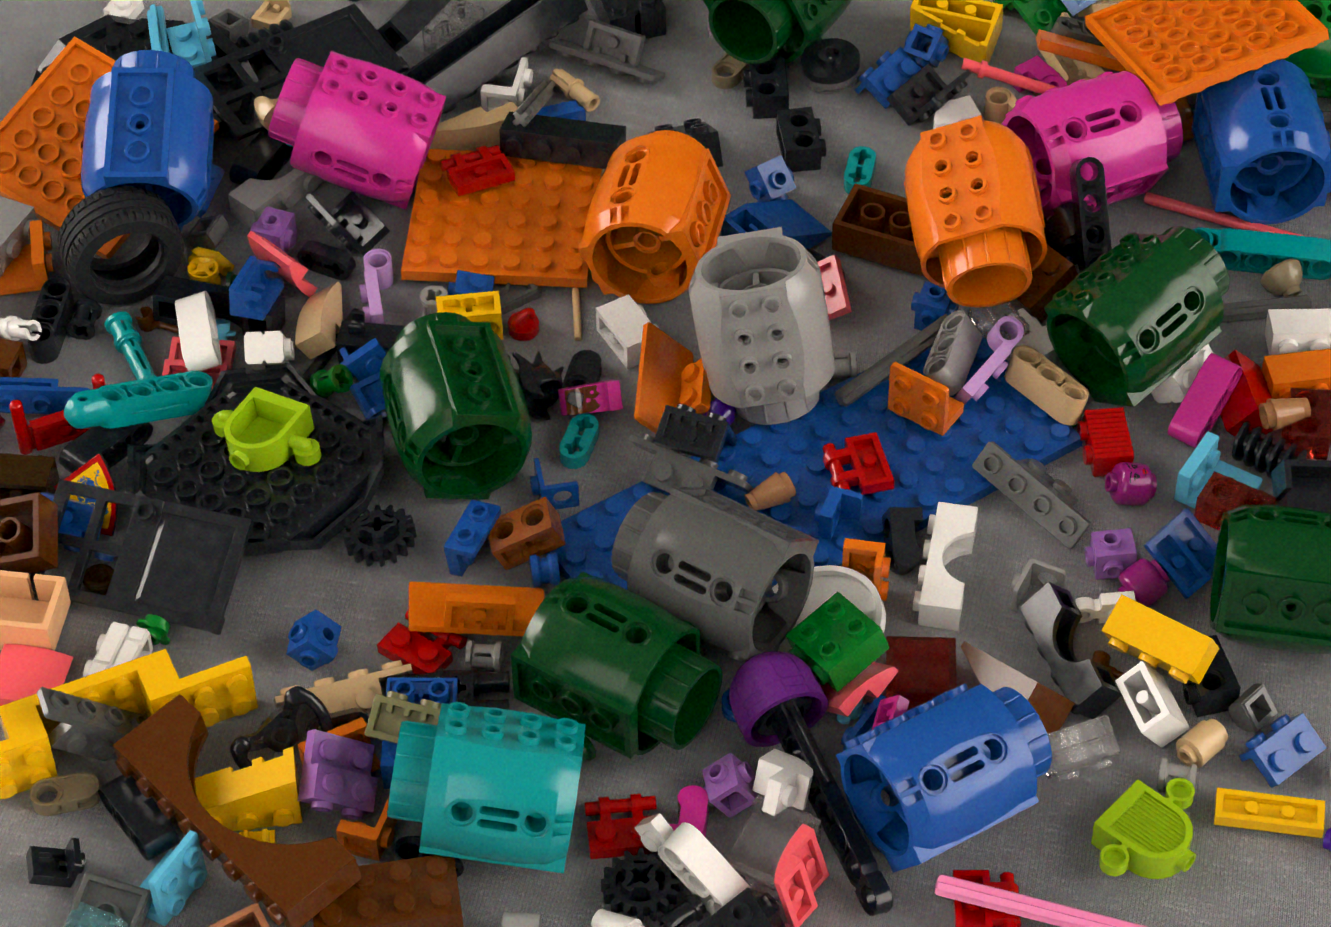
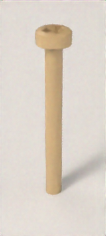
M572 287L574 340L581 341L579 288Z

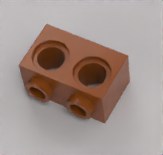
M546 497L532 501L527 505L499 516L488 535L491 553L505 570L529 561V555L541 556L566 545L560 515Z

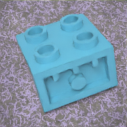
M190 0L195 22L166 28L173 54L188 61L193 68L211 62V57L216 56L212 38L206 39V36L211 35V30L207 17L201 18V15L206 14L202 0Z
M1207 431L1178 473L1174 500L1221 520L1223 513L1249 504L1261 487L1263 479L1219 460L1221 451L1217 450L1219 436Z
M190 830L174 850L170 849L139 886L150 890L153 899L146 918L164 927L173 916H177L182 911L185 901L193 891L199 889L205 882L207 870L202 849L199 845L198 833Z

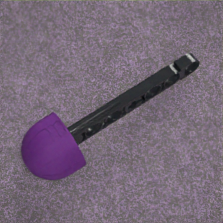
M771 651L755 655L738 669L732 680L729 692L732 712L745 741L755 747H769L781 743L785 753L800 758L813 769L808 799L850 883L856 888L855 893L864 911L869 916L889 912L893 902L890 888L882 872L878 871L876 860L809 730L824 716L828 708V699L809 666L792 654Z

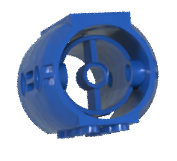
M158 50L133 51L119 57L112 66L111 72L102 75L92 85L90 104L85 121L81 185L85 197L99 190L115 186L127 185L147 189L164 199L174 216L180 232H183V226L190 223L196 217L207 201L211 183L214 139L213 97L209 89L195 78L194 68L188 61L175 54Z
M1283 59L1263 65L1257 70L1245 72L1229 81L1217 83L1197 93L1192 132L1215 212L1229 211L1244 221L1268 225L1287 222L1304 215L1316 206H1325L1327 193H1331L1329 131H1326L1323 112L1320 110L1317 102L1316 90L1311 88L1308 77L1301 68Z
M966 683L932 698V700L904 712L902 715L844 742L847 749L836 754L841 765L842 784L850 808L865 835L885 855L893 873L922 864L1038 803L1039 800L1036 796L1037 778L1048 772L1052 761L1051 745L1046 729L1033 706L1022 694L1009 687H1002L992 692L982 684L969 689ZM882 790L889 795V806L884 804L881 799Z

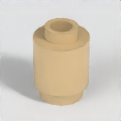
M1215 719L1200 721L1177 740V756L1184 765L1191 766L1192 764H1197V768H1201L1225 747L1228 733L1224 726Z

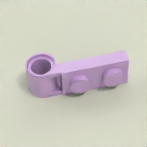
M377 248L368 251L364 255L365 284L359 285L361 303H368V306L362 307L365 312V323L384 324L379 290L389 288L394 282L391 254L385 249Z
M1004 316L988 332L987 342L994 353L954 397L956 400L965 405L972 397L977 402L989 388L985 384L986 380L991 375L997 379L1008 367L1009 364L1004 360L1010 355L1011 350L1024 334L1023 325L1017 318ZM999 330L1007 331L1011 336V340L1004 339Z

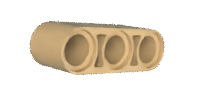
M1025 345L1014 348L1004 375L1005 380L1059 423L1076 425L1088 400V390L1036 349Z

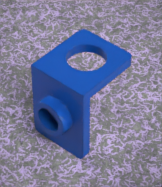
M534 458L535 476H530L532 495H539V499L546 497L555 510L579 506L578 482L572 481L545 486L539 458ZM561 491L571 493V496L566 500L558 501L553 498L556 493Z

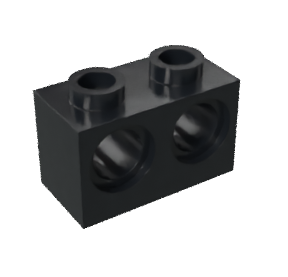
M773 56L769 61L761 64H749V69L743 70L744 87H750V89L745 91L746 107H752L753 119L776 118V110L789 109V91L784 56Z
M812 107L776 110V135L786 166L792 172L820 170L821 157H826L825 139L819 138L821 136V123L819 118H814Z
M1217 635L1208 636L1215 641L1219 650L1200 684L1188 680L1187 684L1182 683L1184 699L1187 705H1192L1197 717L1229 711V706L1240 695L1241 687Z

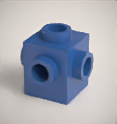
M915 24L912 31L906 37L903 51L911 56L920 67L924 68L928 64L938 67L940 61L943 62L948 55L949 40L942 35L943 30L927 24L925 28Z
M782 155L744 172L749 182V190L758 202L788 199L787 192L796 189L794 175L791 169L786 166Z
M925 281L920 293L915 292L911 303V310L915 311L914 329L922 331L944 314L949 315L957 311L959 304L953 302L948 297L945 288Z
M315 609L294 622V626L288 635L290 640L286 654L311 671L324 664H329L338 653L337 644L342 626Z

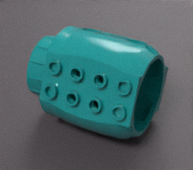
M461 702L442 703L438 725L402 721L393 767L387 817L422 823L420 853L564 873L577 799L586 724L578 723L569 718L555 719L515 710L468 706Z

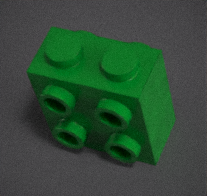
M838 591L786 634L792 648L789 650V654L803 660L821 685L824 686L827 683L837 692L890 648L881 627Z

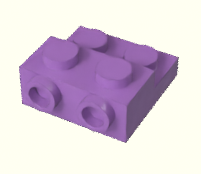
M317 729L307 731L298 801L311 804V809L319 812L340 811L341 817L351 820H361L363 815L373 813L378 778L371 776L375 745Z

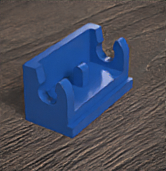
M249 256L229 287L230 315L262 321L265 319L284 288V280L276 277L271 278L266 274V270L278 272L280 269L278 264L256 259V256Z

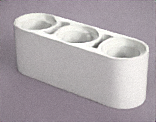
M207 291L175 300L181 351L188 372L204 371L222 365L214 307Z
M681 823L658 848V854L662 861L692 894H696L702 900L706 909L712 915L747 887L751 888L695 826L689 823Z

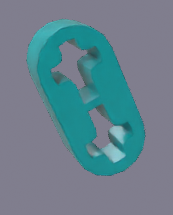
M859 146L850 151L844 173V190L846 193H850L855 183L871 188L876 168V153L873 149ZM860 160H864V165L858 164ZM856 177L861 178L859 182H855Z
M583 413L576 415L570 421L559 446V458L564 467L578 469L585 466L599 438V422L595 416ZM586 428L583 435H579V431H583ZM578 447L579 451H576L574 455H572L575 448Z

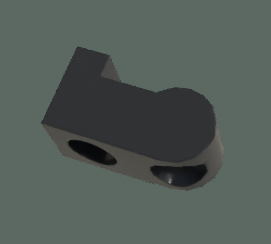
M889 507L882 516L884 543H886L885 554L886 557L891 558L890 570L895 574H908L921 560L922 551L916 543L915 529L923 521L922 507Z

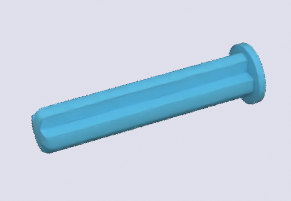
M152 4L149 6L150 10L147 11L151 50L170 53L164 8Z

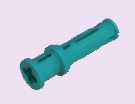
M119 311L110 315L104 323L105 329L109 334H112L115 349L119 353L124 354L136 380L156 377L141 347L142 337L132 326L133 320L131 315L125 311Z

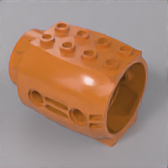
M981 115L921 132V140L912 150L905 167L904 186L914 243L923 275L931 283L945 288L948 297L953 302L966 307H991L1019 297L1029 288L1033 278L1032 271L1042 263L1047 254L1043 210L1033 161L1028 147L1011 129L1000 123L985 121Z
M661 130L632 138L621 144L613 152L591 200L583 238L579 244L580 256L588 264L593 281L598 283L603 295L615 294L623 297L629 294L637 303L657 304L670 301L689 290L690 281L699 260L708 251L716 247L717 237H719L731 198V194L709 149H705L700 142L684 133Z

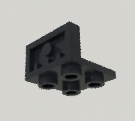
M677 404L676 407L666 405L653 441L655 445L717 463L724 443L736 446L737 438L729 423L726 422L727 419L716 413H708L707 416L697 414L695 409L683 404Z

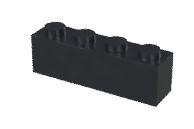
M510 111L499 129L500 152L504 153L505 156L606 169L613 152L626 142V126L535 115L525 127L521 124L515 126L512 122L515 119L514 112Z

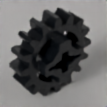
M376 505L375 510L371 512L367 509L361 517L359 516L353 523H350L345 528L346 533H343L348 555H354L356 563L365 559L366 565L369 567L374 561H378L380 567H383L385 561L389 559L396 563L397 555L407 556V547H415L414 538L417 537L412 516L405 515L403 508L394 512L393 505H389L386 510H381L380 505Z
M639 848L635 856H632L628 850L624 851L625 859L623 860L614 856L612 858V867L604 868V878L601 879L604 904H611V912L619 913L622 911L623 915L629 917L637 916V919H640L641 922H643L644 916H649L654 922L657 921V912L660 911L665 914L670 911L669 904H677L678 893L680 892V879L662 859L658 860V851L652 852L650 856L644 854L643 848ZM620 880L622 882L621 890L618 891L617 884ZM663 880L665 886L661 891L659 889L660 882Z

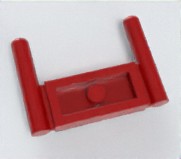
M97 373L92 376L93 389L106 385L102 374ZM16 399L12 400L9 404L20 453L23 455L32 453L35 448L37 451H41L75 440L90 429H77L71 426L64 417V410L30 420V425H27L22 402Z

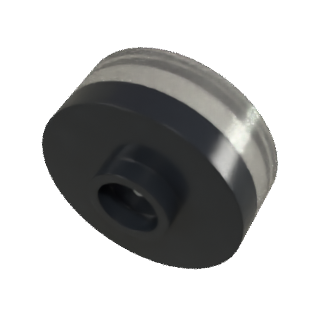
M838 38L819 40L805 49L801 56L803 81L813 92L823 95L841 94L852 89L859 82L858 78L861 76L860 53L857 47L849 41Z

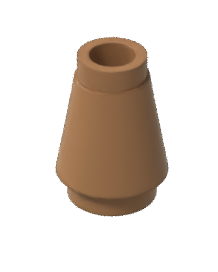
M1306 397L1267 399L1266 403L1259 405L1260 420L1265 429L1272 428L1276 431L1305 417H1310V403Z
M785 471L780 474L775 472L749 493L745 494L744 497L749 508L760 511L790 502V498L796 496V490Z

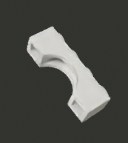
M938 502L936 515H929L927 534H931L932 538L931 540L925 539L922 559L927 560V565H920L918 585H922V591H915L913 611L919 612V626L959 630L965 583L952 577L946 571L945 566L959 556L972 554L977 527L978 507Z

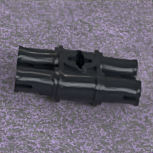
M471 667V670H444V668L436 670V673H405V678H457V694H459L457 702L474 707H494L509 710V699L478 700V697H476L479 696V693H510L509 671L479 672L475 667Z

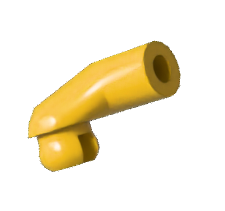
M196 247L191 250L192 254L187 259L190 262L200 256L212 257L217 261L219 273L223 276H226L228 271L234 270V265L219 251Z

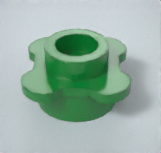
M148 614L145 619L137 620L136 625L138 627L147 629L150 632L153 645H158L159 643L168 645L171 640L167 637L171 626L164 618Z

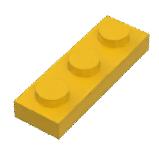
M1217 787L1213 825L1316 838L1323 837L1325 801Z

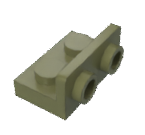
M388 691L387 696L375 694L364 735L397 744L402 721L438 725L441 704L426 699H421L420 704L407 702V695L394 691Z

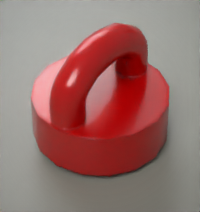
M525 308L509 317L508 332L513 339L529 341L538 335L540 330L539 319L533 308Z

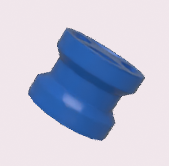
M551 552L546 557L529 555L533 588H540L543 584L547 583L553 586L560 584L556 552Z

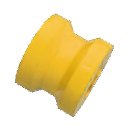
M200 256L189 262L187 267L190 280L221 285V278L218 274L219 266L215 259L208 256Z

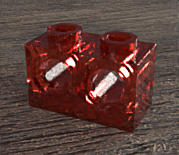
M1290 387L1289 398L1306 397L1311 407V416L1283 427L1281 438L1285 439L1287 449L1292 443L1297 445L1295 453L1297 456L1306 449V459L1327 460L1331 443L1330 390Z
M1214 471L1197 497L1194 516L1200 523L1220 531L1223 513L1245 504L1275 505L1276 497Z

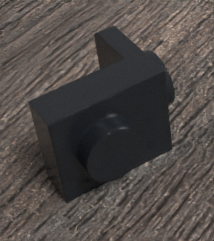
M71 838L65 849L30 846L26 853L29 884L71 888L77 875L82 874L85 867V854L80 850L79 838Z

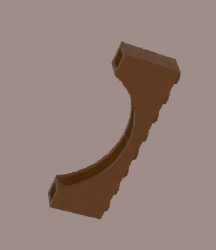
M179 694L112 745L118 757L115 761L117 768L126 778L132 776L136 780L137 787L146 798L149 799L153 796L157 800L156 803L159 809L168 819L174 816L179 821L178 826L185 836L190 830L198 833L199 845L204 854L211 861L217 858L222 863L221 867L230 880L233 882L239 880L245 885L243 888L249 898L257 904L261 901L267 907L266 912L278 926L284 923L287 927H302L362 879L355 857L333 837L299 844L268 843L237 834L215 820L198 800L195 785L198 757L209 733L201 713Z

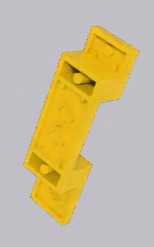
M163 649L51 688L52 690L87 698L140 714L146 713L148 718L181 694L201 713L206 727L213 726L220 721L235 716L244 715L258 708L251 664L247 656L179 679L167 650ZM37 693L0 706V720L6 740L0 741L1 800L31 789L39 780L58 776L48 735L61 722L47 719L44 716Z

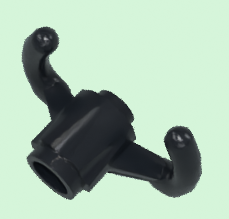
M301 686L292 687L286 691L281 709L277 712H272L266 720H263L256 732L234 739L230 746V753L235 764L240 769L252 766V762L247 756L248 752L264 748H270L275 752H283L284 749L294 747L298 741V729L295 720L301 704H306L312 709L318 719L321 731L324 732L333 729L329 711L323 702L311 691Z

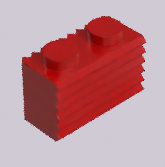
M1124 407L1084 410L1083 421H1078L1077 429L1080 441L1085 440L1086 443L1083 446V461L1085 465L1091 466L1092 475L1095 478L1097 476L1103 477L1107 473L1112 472L1117 463H1133L1134 451Z

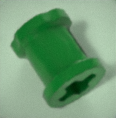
M341 364L333 366L329 371L318 370L310 378L312 390L322 398L329 397L333 392L341 394L348 392L353 384L350 370Z

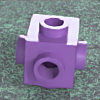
M266 207L258 221L252 224L250 231L268 239L287 253L289 249L295 246L298 236L295 213Z
M1131 528L1091 532L1090 546L1085 547V560L1087 567L1093 566L1096 580L1118 578L1122 571L1137 561V551Z
M731 752L702 770L705 781L703 789L708 794L709 802L729 818L759 801L757 792L752 791L755 780L753 768L748 762L740 761Z

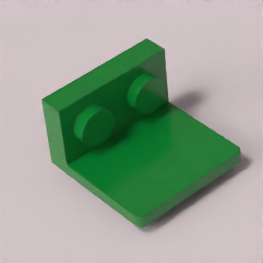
M995 0L993 2L1003 4V10L1006 7L1010 11L1016 8L1036 36L1039 29L1051 31L1062 12H1066L1071 16V13L1061 0Z

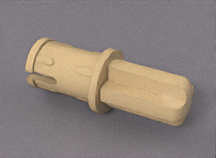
M556 68L552 71L550 81L553 80L555 82V86L565 93L567 99L576 100L588 112L598 107L600 103L599 96L585 87L583 80L575 79L563 69Z

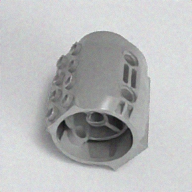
M782 227L717 237L718 246L708 251L699 260L689 286L690 303L697 340L710 390L718 400L735 407L736 413L742 419L751 423L772 425L800 418L815 407L819 400V391L830 381L835 372L833 340L820 267H818L816 259L801 243L790 237L783 236Z

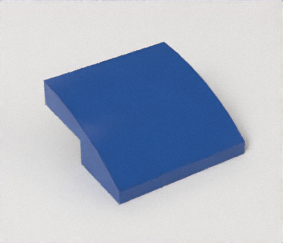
M1186 508L1171 519L1144 545L1185 599L1189 598L1211 579L1217 547L1215 541L1190 509Z

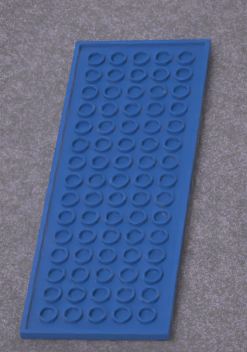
M983 336L965 384L994 353ZM932 347L905 366L924 375L923 368ZM1006 369L997 379L991 375L986 380L985 384L989 388L977 402L971 397L964 405L962 415L943 436L927 430L921 425L888 409L889 377L848 407L840 406L837 403L835 392L855 378L850 377L820 392L819 400L815 407L802 417L780 424H756L736 434V446L724 443L717 463L719 465L717 470L727 474L730 469L740 472L748 477L746 482L753 488L775 472L780 474L785 471L795 487L796 496L790 498L791 501L788 503L758 510V512L818 539L819 543L813 556L814 567L825 565L842 566L845 538L884 543L882 516L889 507H922L923 521L915 529L916 533L928 527L929 515H936L938 502L968 506L999 490L972 467V464L988 442L994 441L1015 460L1033 458L1045 466L1080 448L1082 441H1080L1079 433L1071 425L1059 423L1012 387L1004 378ZM877 432L895 480L894 489L863 495V511L860 520L841 516L831 540L818 537L819 523L814 521L815 511L819 502H825L832 486L830 482L831 472L825 468L823 462V446L833 443L836 450L845 448V438ZM696 456L689 457L698 462L700 460V458ZM851 464L842 466L844 471L853 470ZM641 481L562 520L561 524L566 545L546 553V555L551 552L557 553L559 571L566 580L577 578L583 571L593 577H599L604 581L627 590V581L620 578L612 567V550L618 530L629 510L641 497L650 492L662 493L667 496L670 494ZM716 482L712 491L748 507L744 497L747 494L746 492L722 482ZM858 485L850 488L854 492L861 493ZM775 579L772 581V587L777 584Z

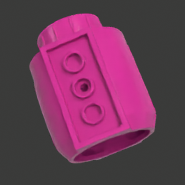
M334 51L330 52L324 67L297 58L293 62L280 92L270 122L268 135L275 140L294 146L290 159L291 167L315 175L346 190L378 199L406 210L417 184L419 171L425 163L436 133L446 96L436 93L434 89L406 75Z
M1107 71L1093 79H1081L1062 88H1051L1034 98L1032 95L1024 96L1015 102L1016 105L1005 115L1006 118L1001 123L1011 129L1026 144L1030 151L1037 184L1041 186L1040 199L1043 216L1047 220L1054 215V208L1072 201L1070 168L1076 160L1094 157L1102 163L1105 174L1107 205L1148 192L1169 169L1167 163L1178 157L1183 144L1182 123L1175 102L1160 106L1153 99L1144 83L1129 71H1121L1115 74L1112 71ZM1084 163L1080 168L1082 178L1089 181L1093 176V169L1087 163ZM1036 168L1042 170L1045 175L1040 174ZM1087 195L1083 201H1086L1088 206L1093 204L1096 207L1095 198Z

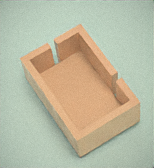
M0 570V650H2L4 644H22L55 651L71 604L65 577L35 574L33 580L38 600H35L29 573Z

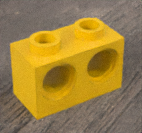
M499 291L436 296L437 313H456L468 318L471 322H488L492 330L501 340H504Z

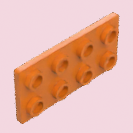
M648 322L643 325L634 418L641 425L656 434L666 405L676 407L677 404L687 405L695 409V413L703 415L710 410L712 392L709 387L707 373L703 367L702 358L693 363L694 355L690 350Z
M410 581L408 586L409 630L492 636H524L534 613L545 599L544 589Z

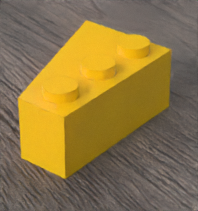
M913 0L910 7V31H912L915 24L925 28L927 24L943 30L942 35L949 40V52L963 59L967 58L980 63L984 60L989 64L1002 30L1003 4L984 0Z
M1122 594L1101 630L1109 639L1108 645L1115 650L1132 655L1154 669L1159 667L1169 671L1168 675L1184 684H1187L1188 680L1200 684L1219 650L1218 645L1212 638Z
M294 747L284 749L283 756L265 761L263 757L252 759V766L233 771L232 767H227L195 778L196 794L201 805L215 820L231 831H251L255 828L286 827L291 824L302 823L301 801H298L300 785Z

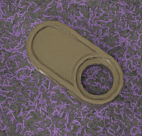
M725 53L712 66V83L720 89L734 88L743 80V70L749 69V64L741 62ZM721 73H731V74H732L731 76H728V77L719 76V74H721Z
M78 772L39 780L30 789L29 796L32 807L37 814L42 816H53L92 808L100 801L97 789L100 787L98 777L90 772ZM46 792L57 794L56 798L48 803L38 800Z

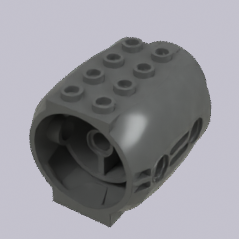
M704 486L672 488L669 496L656 492L647 493L632 506L624 518L614 541L612 567L620 578L627 581V590L642 596L680 620L687 621L699 629L700 642L714 648L721 647L728 650L727 655L729 657L746 662L747 659L755 655L778 651L780 644L786 639V634L796 624L811 589L814 574L813 556L819 540ZM774 579L778 583V592L776 594L772 590V581Z

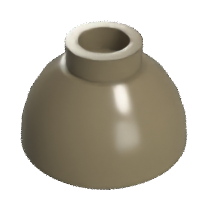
M1296 259L1282 261L1267 270L1262 275L1260 283L1268 292L1283 297L1298 296L1302 292L1299 287L1303 277L1302 266L1299 260Z

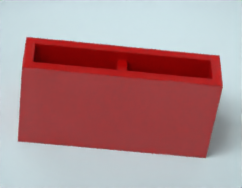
M1234 350L1224 359L1241 366L1243 370L1238 384L1220 414L1226 431L1235 437L1246 421L1251 422L1249 431L1260 426L1262 427V433L1267 435L1273 429H1265L1259 415V405L1266 403L1267 399H1272L1260 366L1237 350Z

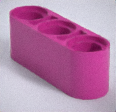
M1211 353L1204 361L1172 418L1167 432L1168 435L1196 448L1207 431L1211 432L1240 380L1242 367Z

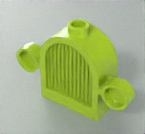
M254 387L234 411L222 410L217 412L212 418L215 434L226 439L230 463L239 470L251 472L269 471L284 464L293 454L295 455L296 462L303 466L314 465L321 459L322 454L319 442L315 439L307 438L315 428L310 405Z
M1174 778L1167 783L1164 797L1137 779L1094 822L1091 844L1101 850L1099 858L1101 871L1106 875L1116 877L1123 875L1128 869L1144 878L1164 879L1179 873L1181 870L1183 872L1189 870L1197 854L1190 850L1193 826L1183 809L1190 807L1193 803L1195 794L1193 784L1184 778Z

